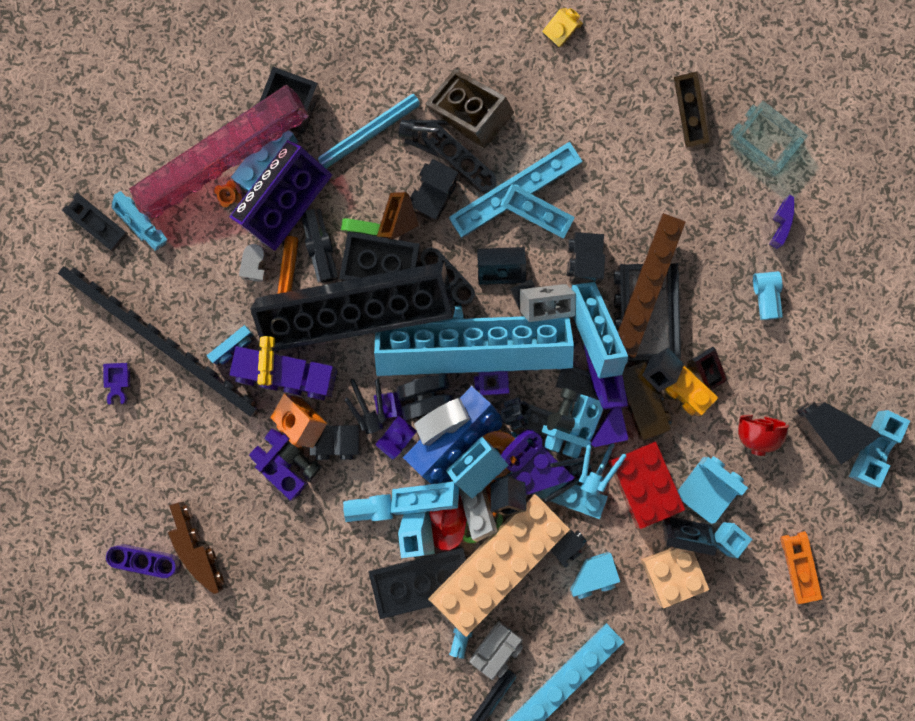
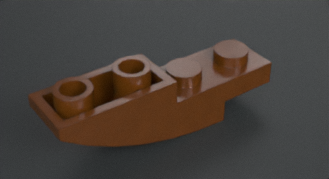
M184 501L169 505L177 529L169 531L168 535L178 557L201 585L213 594L221 592L225 582L221 571L217 572L214 562H217L215 551L213 548L209 549L208 544L201 547L198 546L197 542H200V537L197 529L192 528L190 507L185 505Z

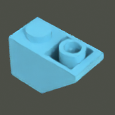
M430 511L403 514L398 532L401 558L435 554Z
M606 552L585 559L570 588L573 597L578 596V599L591 596L593 590L601 588V591H608L616 587L615 584L619 583L620 579L612 554Z

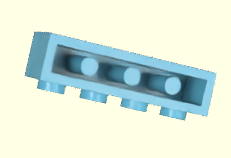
M596 283L572 285L571 289L576 293V310L573 318L599 379L622 375L625 364L628 363V355Z

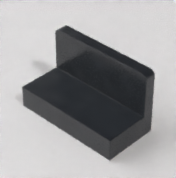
M524 247L477 249L478 285L526 282Z

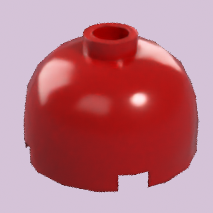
M753 415L740 416L738 435L741 443L746 448L751 449L752 454L766 456V452H774L785 443L789 425H786L784 421L770 417L752 420Z

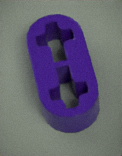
M528 429L521 432L501 454L508 464L506 468L511 472L521 470L542 447V438L533 430ZM528 438H531L533 442L531 446L528 445ZM511 456H514V457H515V459H516V462H515V463H512V462H511V460H510V457H511Z

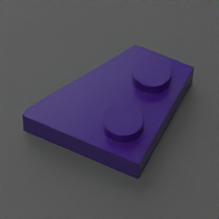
M543 446L521 470L512 472L509 475L514 476L516 480L525 482L526 495L574 479L564 467H550L551 463L558 461Z

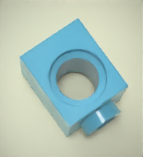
M723 522L714 534L717 548L727 557L739 558L752 541V538L734 523Z

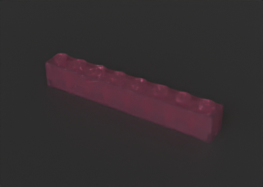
M285 85L129 188L139 212L152 219L162 215L166 209L172 205L179 204L183 201V198L192 192L199 191L203 185L212 179L219 178L229 168L239 165L249 155L259 152L269 142L279 139L289 129L299 126L309 116L297 93L288 85Z

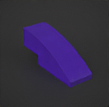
M584 345L589 372L602 408L627 407L628 403L622 375L599 379Z

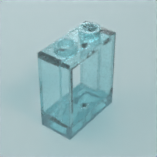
M762 100L758 106L753 104L744 115L748 118L743 125L738 123L730 134L733 138L729 143L769 175L775 177L808 135ZM760 113L792 137L775 161L742 137Z

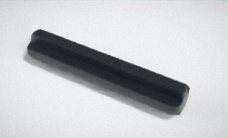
M507 669L503 676L497 680L470 721H487L517 677L512 670Z

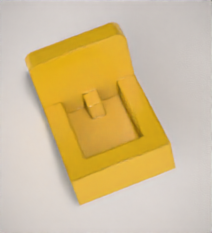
M563 8L556 13L542 32L558 47H562L572 33L581 27L583 23L579 20L580 15L575 10Z

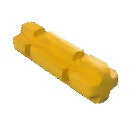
M263 336L260 338L259 347H262V351H259L258 371H260V374H258L257 383L268 386L272 385L273 382L271 371H273L274 351H272V348L275 347V339Z

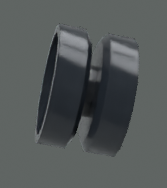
M447 374L418 378L410 381V383L396 387L399 400H415V402L407 404L402 408L405 421L424 417L438 407L454 400L453 395L449 393L437 396L438 392L444 391L450 386Z

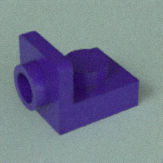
M398 416L385 434L377 441L376 446L394 460L414 437L417 430Z

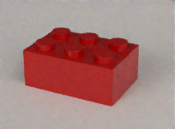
M650 442L625 453L626 458L614 474V477L636 528H645L685 510L656 442ZM622 455L608 460L611 469Z

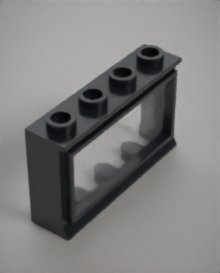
M679 263L670 264L636 357L628 356V362H649L652 356L666 348H669L681 360ZM620 264L618 270H614V285H618V294L614 295V307L619 309V318H615L617 332L643 264Z

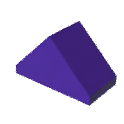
M621 407L611 408L590 441L591 447L628 440Z

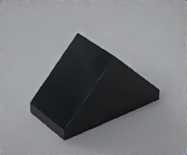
M714 347L706 349L687 361L696 377L711 391L727 381L718 353Z

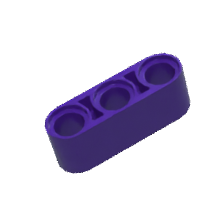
M121 544L111 547L106 553V561L111 567L145 575L168 578L177 574L181 568L180 559L173 554ZM117 550H121L124 553L125 558L123 562H119L116 559ZM141 555H145L148 558L147 567L140 565L139 558ZM164 560H169L172 563L171 572H166L163 569Z

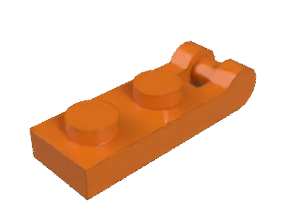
M803 531L797 533V536H781V545L785 553L796 604L822 600L807 533ZM800 545L801 552L794 553L793 546Z

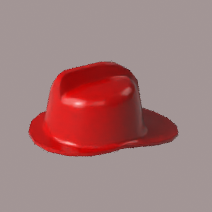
M459 494L458 508L430 511L434 546L438 549L452 550L463 540L467 518Z

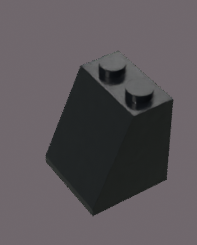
M814 401L810 404L807 402L796 410L798 414L793 417L795 423L827 465H842L881 436L878 431L826 402L816 403Z

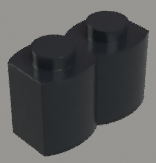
M326 426L314 447H310V455H316V460H330V455H340V460H355V455H360V426Z

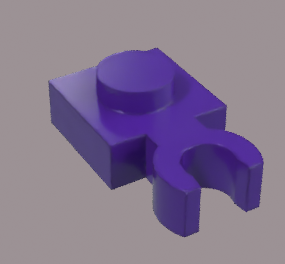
M130 363L103 364L104 388H111V392L107 395L108 405H114V397L116 395L120 396L121 404H127L128 398L123 392V388L130 387Z

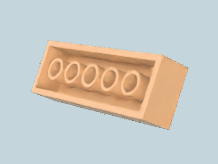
M536 494L530 495L526 499V511L509 516L497 529L498 532L489 536L428 600L462 635L467 637L570 529Z

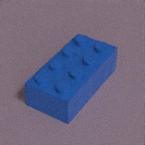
M472 386L459 398L462 400L470 420L454 433L446 432L430 446L423 445L420 439L403 457L430 484L450 482L451 477L446 470L482 436L493 431H499L502 427L503 420L500 413Z

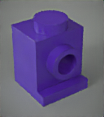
M508 371L479 372V376H474L475 390H480L481 395L509 393ZM492 377L496 380L494 387L487 385L488 378Z

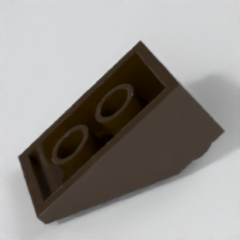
M456 69L450 73L425 103L430 110L447 121L467 139L484 149L514 114L506 96Z

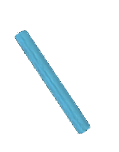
M411 94L319 156V163L327 169L419 107L420 102L418 98Z

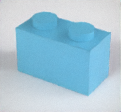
M481 437L446 471L454 483L473 499L508 464L499 452Z

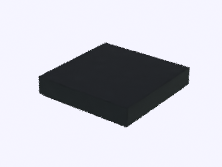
M675 517L663 519L662 525L666 546L715 556L717 545L711 525Z

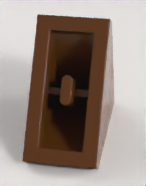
M407 192L390 193L377 237L396 239L419 226Z

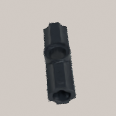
M321 209L307 210L301 216L306 234L305 243L307 251L313 262L317 282L319 284L338 279V273L332 254L334 251L331 239L326 231Z

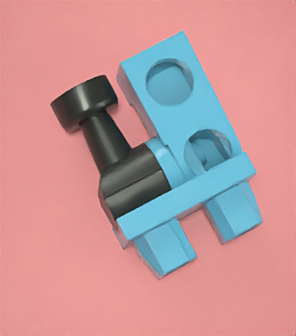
M562 388L560 396L564 400L559 411L549 415L547 426L544 425L542 429L543 433L548 434L544 447L560 452L563 440H566L567 442L562 454L578 458L582 447L586 448L591 444L589 440L595 432L603 408L599 400ZM574 402L575 406L572 415H570L572 404Z

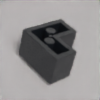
M432 158L430 164H424L419 174L421 177V187L419 190L415 189L410 199L415 213L437 223L458 184V172Z
M575 232L573 239L569 238L568 253H572V258L567 262L566 276L570 277V283L583 284L595 282L596 285H599L602 282L605 269V254H603L604 234Z

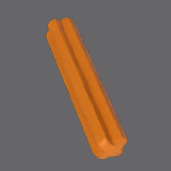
M295 236L285 237L277 294L292 291L299 241Z

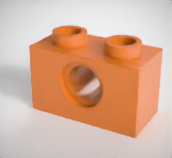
M285 393L270 417L277 424V429L290 438V443L299 448L302 446L313 448L327 425L302 397Z

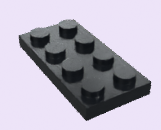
M463 547L369 570L368 573L379 618L384 619L434 606L428 598L466 561Z

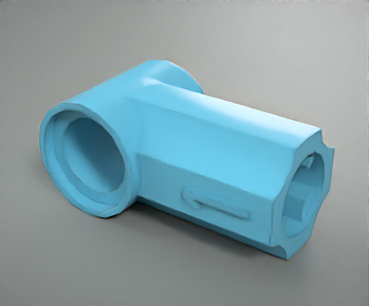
M779 271L755 273L753 275V287L755 294L758 295L760 320L782 318L780 298L782 291L781 273Z
M391 494L343 502L345 522L393 519V514L391 513Z

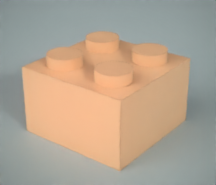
M671 547L641 559L658 604L662 608L669 607L709 590L693 551Z

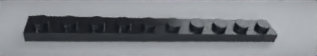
M63 266L57 273L248 416L255 417L259 412V409L255 407L257 402L246 394L244 397L236 392L238 388L228 380L224 383L216 378L219 374L209 366H206L205 369L197 364L199 359L190 352L186 354L178 349L180 345L169 337L167 340L159 335L161 331L151 323L146 326L140 321L142 316L132 309L127 312L121 307L123 302L113 295L108 298L102 293L104 288L94 281L88 283L83 279L85 274L75 267L69 269Z

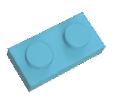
M244 325L210 352L207 357L216 365L219 363L221 365L225 364L233 357L231 353L235 351L236 346L245 348L251 343L252 340L250 338L254 335L253 332Z

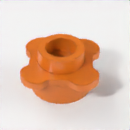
M229 180L222 186L217 185L214 189L222 207H228L233 202L239 203L242 200V195L238 193L236 183L233 180Z

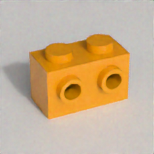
M683 366L677 382L664 389L673 399L677 397L683 403V409L691 416L694 414L696 416L703 415L718 399L685 366Z

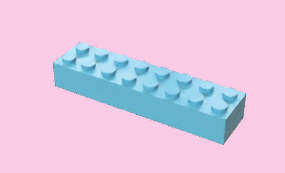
M524 316L448 319L376 332L374 351L376 375L573 368L574 344L570 317L528 322Z

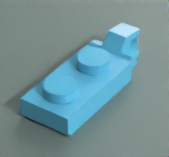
M121 191L114 194L111 208L141 241L145 240L154 251L166 244L167 238L163 232L155 229L149 217L142 214L136 208L134 201L130 197H126Z

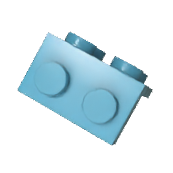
M714 456L712 458L703 457L677 490L683 503L712 524L719 519L736 495H743L748 489L743 484L745 480L735 472L731 474L723 468L725 464Z

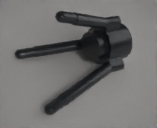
M402 119L398 136L400 139H405L404 144L414 146L439 157L429 147L414 141V139H419L420 131L440 132L439 128L425 127L423 125L428 123H437L438 125L450 124L445 120Z
M353 378L350 379L364 413L362 417L349 398H345V402L359 422L361 430H365L366 434H371L383 429V422L387 420L383 410L380 380H375L378 413H376L375 410L368 411Z
M585 455L550 464L551 468L567 466L568 472L576 478L543 500L544 503H548L579 483ZM589 462L588 474H590V471H592L590 462Z

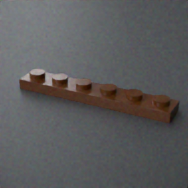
M665 213L661 215L618 330L627 355L632 358L636 357L686 221Z

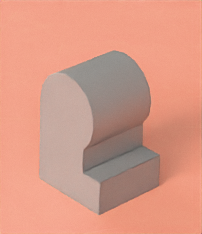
M251 244L244 249L239 277L266 283L267 273L261 269L266 263L267 254L259 245Z

